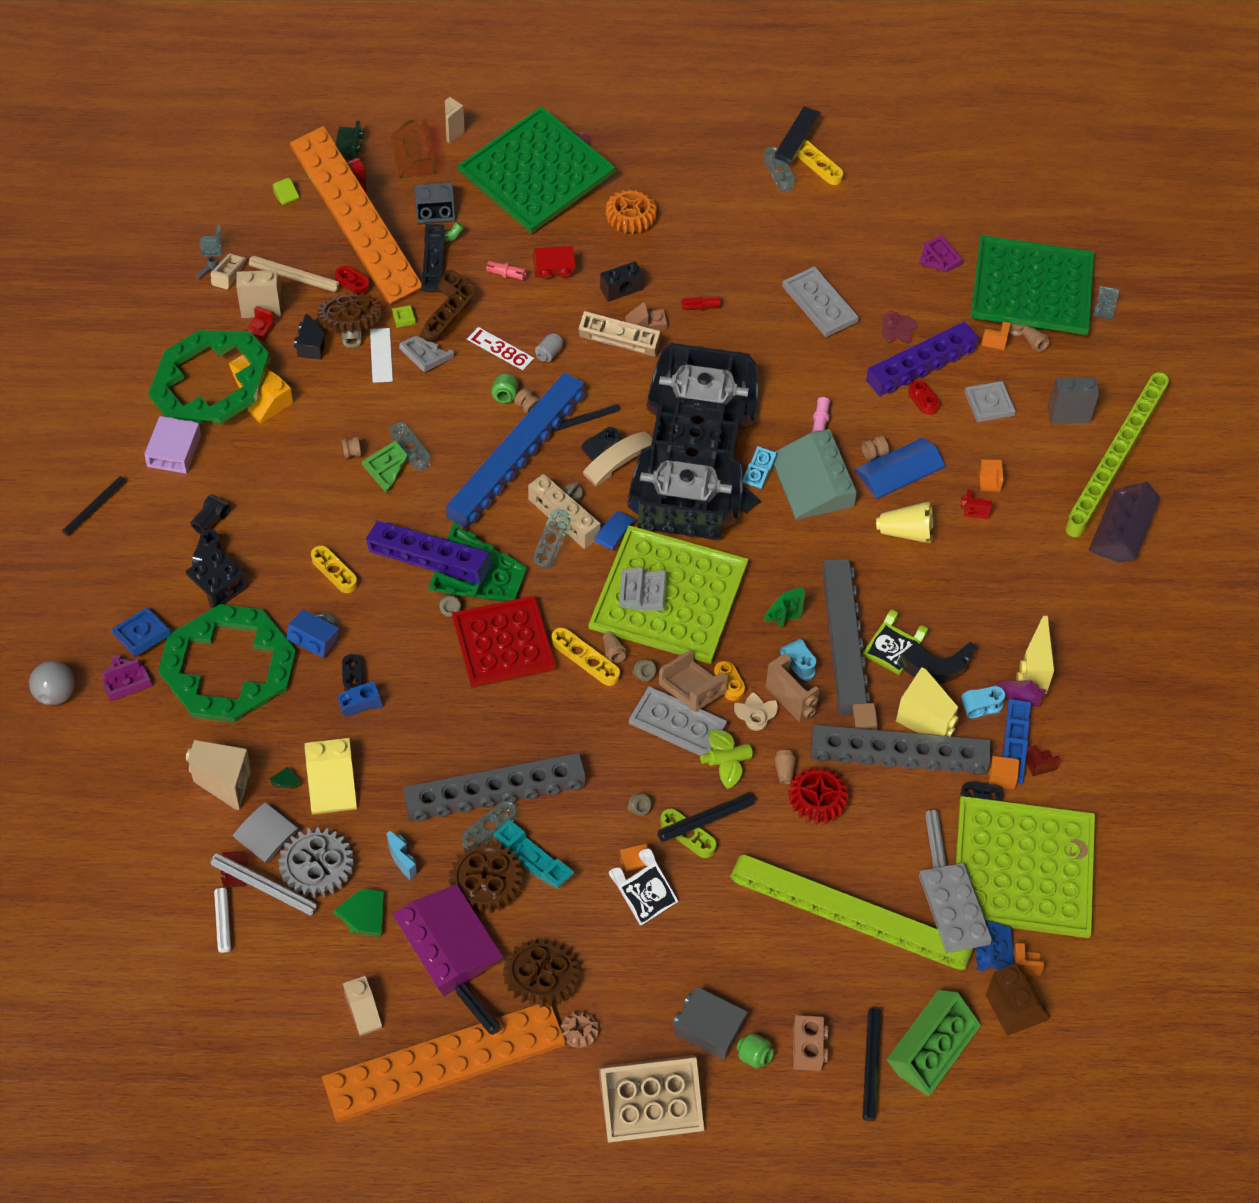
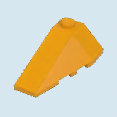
M243 355L229 363L239 388L243 386L237 380L235 374L250 365ZM267 368L265 369L266 375L263 384L259 386L257 392V401L247 407L248 412L260 424L293 404L291 388L278 375Z

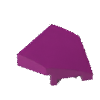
M942 235L937 236L928 243L924 242L922 256L919 261L920 265L948 272L963 264V259Z
M114 655L110 667L102 672L104 679L102 683L110 701L152 686L150 678L144 666H141L139 659L130 661L122 659L120 655Z
M1032 680L999 681L997 684L998 687L1004 690L1005 699L1031 702V706L1035 707L1041 706L1046 692L1045 689H1038Z

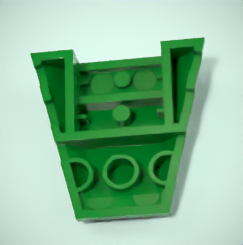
M453 522L447 540L488 552L492 567L481 585L434 571L427 590L503 602L515 600L527 567L505 553L497 552L493 549L494 546L489 543H483L476 538L475 534L470 531L467 533L459 528V524Z

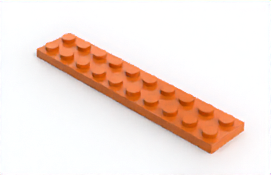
M322 126L290 142L291 149L387 304L390 306L421 290L419 278L325 127Z
M544 1002L542 1008L537 1004L495 1018L500 1024V1031L494 1035L489 1034L480 1023L322 1076L336 1123L565 1046V1040L552 1007L547 1002Z

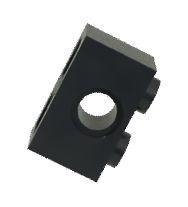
M636 261L600 273V289L608 302L643 290L644 274Z

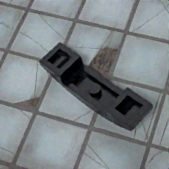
M425 224L421 291H440L438 284L443 276L445 224Z

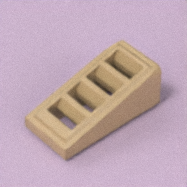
M229 253L211 272V284L229 289L237 277V272H240L245 265L246 258Z

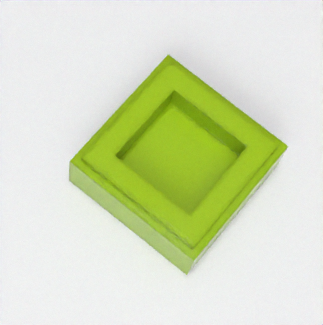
M411 305L392 309L396 328L416 324Z

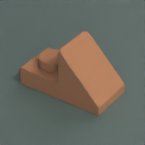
M645 302L625 316L627 323L654 330L667 329L664 309L647 311Z

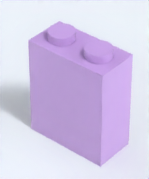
M159 416L144 454L147 467L187 474L201 438L199 423Z

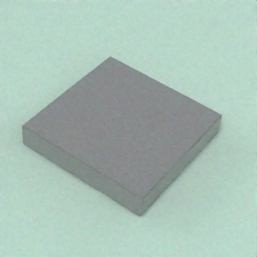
M1003 381L965 388L964 393L976 422L1015 416L1016 410Z

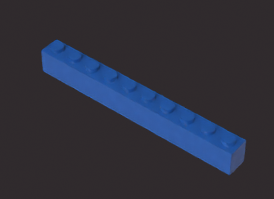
M564 372L446 505L447 518L466 529L472 523H476L483 510H487L490 507L492 500L502 493L504 486L514 479L520 468L523 469L527 460L537 453L539 446L549 439L552 429H558L562 420L572 413L574 406L584 399V383Z

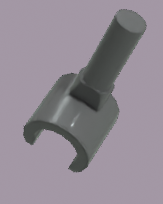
M213 255L208 256L207 265L196 275V278L200 279L209 270L213 271L219 264V259L214 261Z

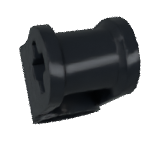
M607 427L595 436L588 438L581 446L582 451L591 461H594L600 454L613 446L614 443L619 442L620 434L618 429Z
M208 529L201 533L197 548L193 554L192 566L216 549L221 550L219 534L215 530Z

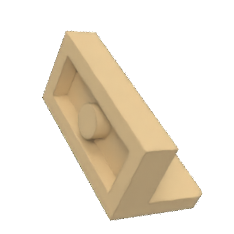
M449 97L445 100L447 142L451 144L465 133L464 106Z

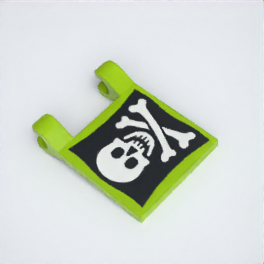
M891 609L862 655L900 675L904 670L897 663L901 653L916 641L920 645L927 636L928 628L921 625L915 636L912 637L893 626L897 621L898 612Z

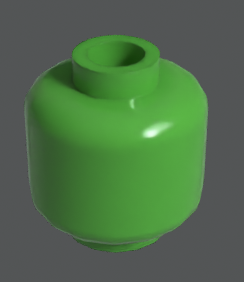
M509 374L498 375L493 381L492 397L497 402L503 404L513 402L519 387L516 378Z
M750 1033L745 1038L742 1037L737 1044L739 1059L753 1068L759 1069L767 1066L773 1058L774 1050L771 1042L755 1033Z

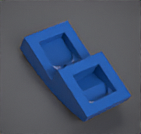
M616 511L599 531L594 541L613 550L622 542L628 526H634L635 519L620 511Z

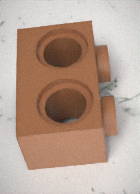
M795 1015L793 1023V1069L821 1071L823 1062L827 1063L828 1048H823L824 1040L828 1038V1026H824V1017ZM810 1029L815 1031L816 1034L809 1035L805 1031ZM813 1052L816 1056L808 1057L805 1053Z

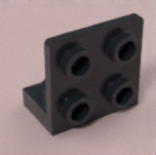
M216 549L186 570V575L207 594L211 608L219 604L225 605L248 588L245 572L220 549Z

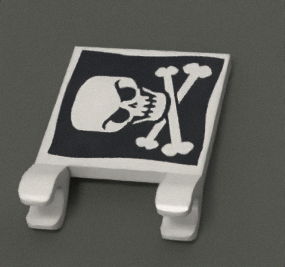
M643 849L638 854L647 867L627 880L621 868H613L609 871L611 879L618 886L639 925H643L678 902L650 849Z

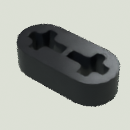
M355 654L346 655L342 660V677L345 691L363 685L361 658ZM350 663H354V670L350 671ZM351 678H355V686H351Z
M966 782L960 792V797L1002 801L1004 795L1001 787L979 782ZM968 790H972L973 796H969ZM990 793H994L996 798L992 799Z

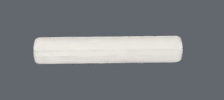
M217 888L214 891L218 951L225 953L231 951L228 894L226 888Z

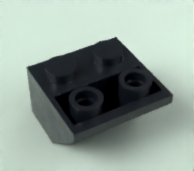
M452 182L414 184L417 223L455 221Z

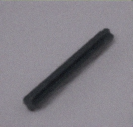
M748 792L658 830L657 836L661 842L668 841L754 804L755 798L752 793Z
M869 1008L867 1017L862 1116L865 1121H875L881 1022V1010L879 1008Z

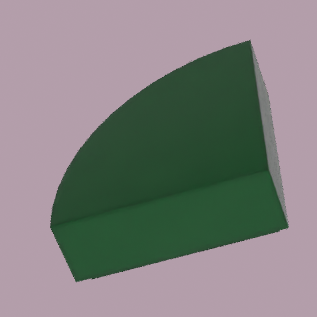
M288 766L269 778L270 783L277 788L295 789L301 786L300 780Z

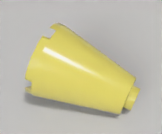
M923 502L881 513L880 517L876 519L877 530H880L881 534L932 543L933 535H930V531L933 529L931 502Z

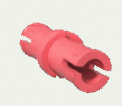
M492 260L488 262V265L491 266H487L486 270L488 273L499 274L503 278L511 277L521 281L526 279V276L522 275H527V269L514 267L510 263L502 264Z

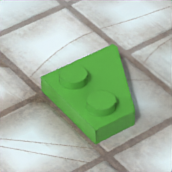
M394 441L363 460L362 465L387 493L404 466L408 455Z

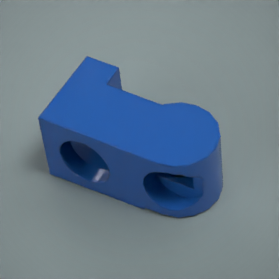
M374 681L351 688L341 693L337 698L342 714L345 716H352L372 707L374 709L383 708Z

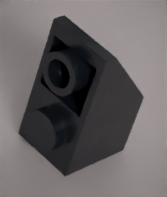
M305 314L303 322L300 321L299 336H296L294 339V348L297 349L298 357L321 360L325 348L324 332L309 314Z

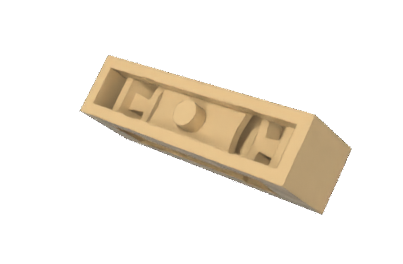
M586 311L583 313L579 326V334L582 338L656 357L661 341V334L658 330Z
M542 474L528 485V500L580 546L586 549L595 542V537L600 531V523L546 475Z

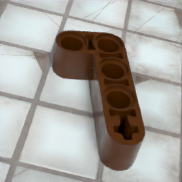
M446 270L438 284L439 290L448 298L426 321L420 333V337L428 342L435 343L469 305L475 294V287L454 270Z

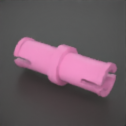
M820 397L817 400V409L813 415L814 427L812 433L825 430L826 423L829 421L828 409L830 400L826 397Z

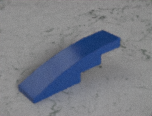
M1009 699L1002 757L1019 760L1017 783L1022 784L1028 745L1027 737L1031 702Z

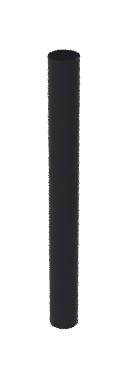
M614 404L562 421L559 428H553L551 433L619 412V406Z
M119 476L74 518L62 532L69 536L126 482L125 479Z

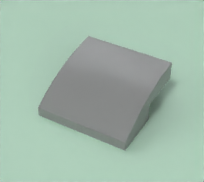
M643 567L622 569L620 607L647 611L665 610L666 571L645 572Z
M264 803L242 823L232 836L268 864L281 846L291 841L290 837H294L299 828L270 805Z

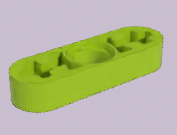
M667 809L661 814L660 825L664 828L686 817L674 809ZM672 818L675 819L674 822L671 821V822L667 823V819H669V820L672 819ZM700 827L692 830L694 836L691 838H686L683 835L675 837V839L702 858H710L715 853V839ZM702 844H709L710 848L702 849Z

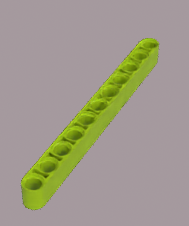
M1154 373L1143 389L1072 509L1065 528L1068 535L1079 537L1089 525L1165 394L1169 379L1164 373Z
M740 855L730 875L734 882L957 970L966 969L974 949L970 948L946 953L938 929L747 855Z

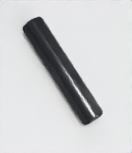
M466 983L457 985L455 988L456 994L487 1032L491 1035L499 1032V1022Z

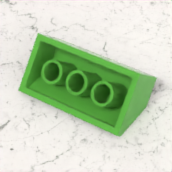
M938 990L886 1060L899 1077L925 1095L930 1096L978 1031L981 1024L958 992Z

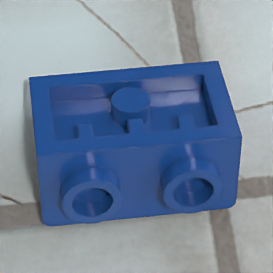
M991 921L985 922L992 941L991 945L976 947L977 970L980 972L988 968L1000 970L1013 965L1011 927Z

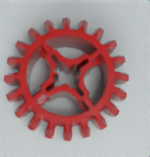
M812 766L809 772L803 769L801 775L796 774L795 779L791 781L788 791L789 803L793 805V812L798 811L799 818L806 816V822L813 819L815 824L819 820H822L824 824L827 823L828 819L834 821L836 816L840 817L849 799L848 787L844 785V778L838 779V772L832 775L830 768L827 771H823L822 766L818 770H815ZM818 790H819V795H820V799H819V800H818V795H817V791H818Z

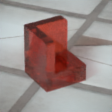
M1036 745L1027 748L1026 763L1032 776L1058 769L1060 763L1059 756L1052 757L1049 750L1039 752Z
M245 851L222 852L223 856L248 867ZM221 870L223 887H245L247 885L244 881Z

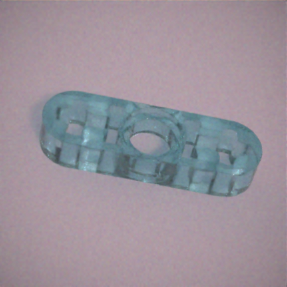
M766 148L763 160L777 187L782 191L792 190L795 178L788 164L784 161L773 159L778 148ZM775 167H781V168H783L784 170H782V171H777V170H775L774 168H775Z
M393 424L390 428L392 441H396L407 453V460L416 470L427 469L430 466V455L406 424ZM411 443L414 444L416 447L413 449H406L405 445Z
M555 509L550 513L535 550L533 559L535 564L541 568H549L553 565L569 526L570 516L564 510ZM557 517L564 518L563 521H556ZM552 526L559 528V532L553 529ZM555 533L557 536L556 541L553 544H548L547 537ZM544 546H547L548 548H550V549H552V550H551V551H549L548 549L546 550V549L544 548ZM541 555H546L548 557L547 561H542L540 559Z
M503 801L467 828L462 834L463 847L471 851L473 843L478 848L481 841L484 844L494 837L493 833L508 820L513 822L516 819L515 805L512 802ZM510 810V815H502V811L508 812ZM486 822H492L496 826L493 830H485L483 825ZM470 837L473 839L476 837V842H468V838Z

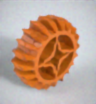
M629 188L628 191L621 190L620 193L615 192L614 196H610L606 204L605 215L608 223L612 225V228H617L618 232L623 230L625 234L627 232L634 234L637 231L641 234L642 230L647 231L649 227H652L656 219L657 208L654 199H651L650 195H645L644 191L638 192L637 189L631 191Z

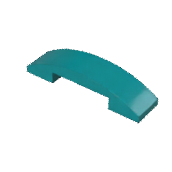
M508 820L493 833L495 839L502 843L504 849L510 847L511 853H516V860H520L524 868L548 885L558 889L574 874V871L558 858L556 860L552 859L526 838L525 832L511 820Z

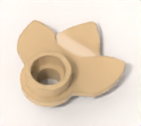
M752 693L746 699L745 704H734L736 716L744 720L747 727L754 731L764 729L767 721L775 717L778 709L775 700L763 703L755 693Z

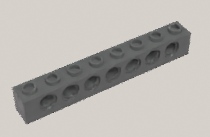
M813 725L810 759L839 761L840 763L853 762L863 765L876 764L885 767L899 766L907 769L923 768L930 771L946 770L952 773L969 772L980 775L987 774L989 768L990 740Z
M576 753L403 787L404 799L409 821H422L428 817H443L449 813L467 812L479 807L488 808L500 803L509 804L515 800L533 799L540 795H554L566 790L575 791L585 787V773L580 754ZM536 779H542L543 781L537 782V781H535V780H536ZM515 783H520L521 785H520V786H514L513 784H515ZM494 787L499 788L498 790H491ZM470 792H477V794H474V795H471V794H469V793H470ZM454 796L455 798L448 799L447 797ZM428 800L433 801L432 803H425Z

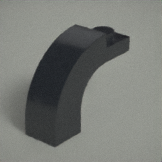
M916 641L901 653L897 663L913 677H916L921 667H923L937 683H945L963 675L967 664L974 658L973 653L977 647L970 641L956 654L947 658H938L927 653Z

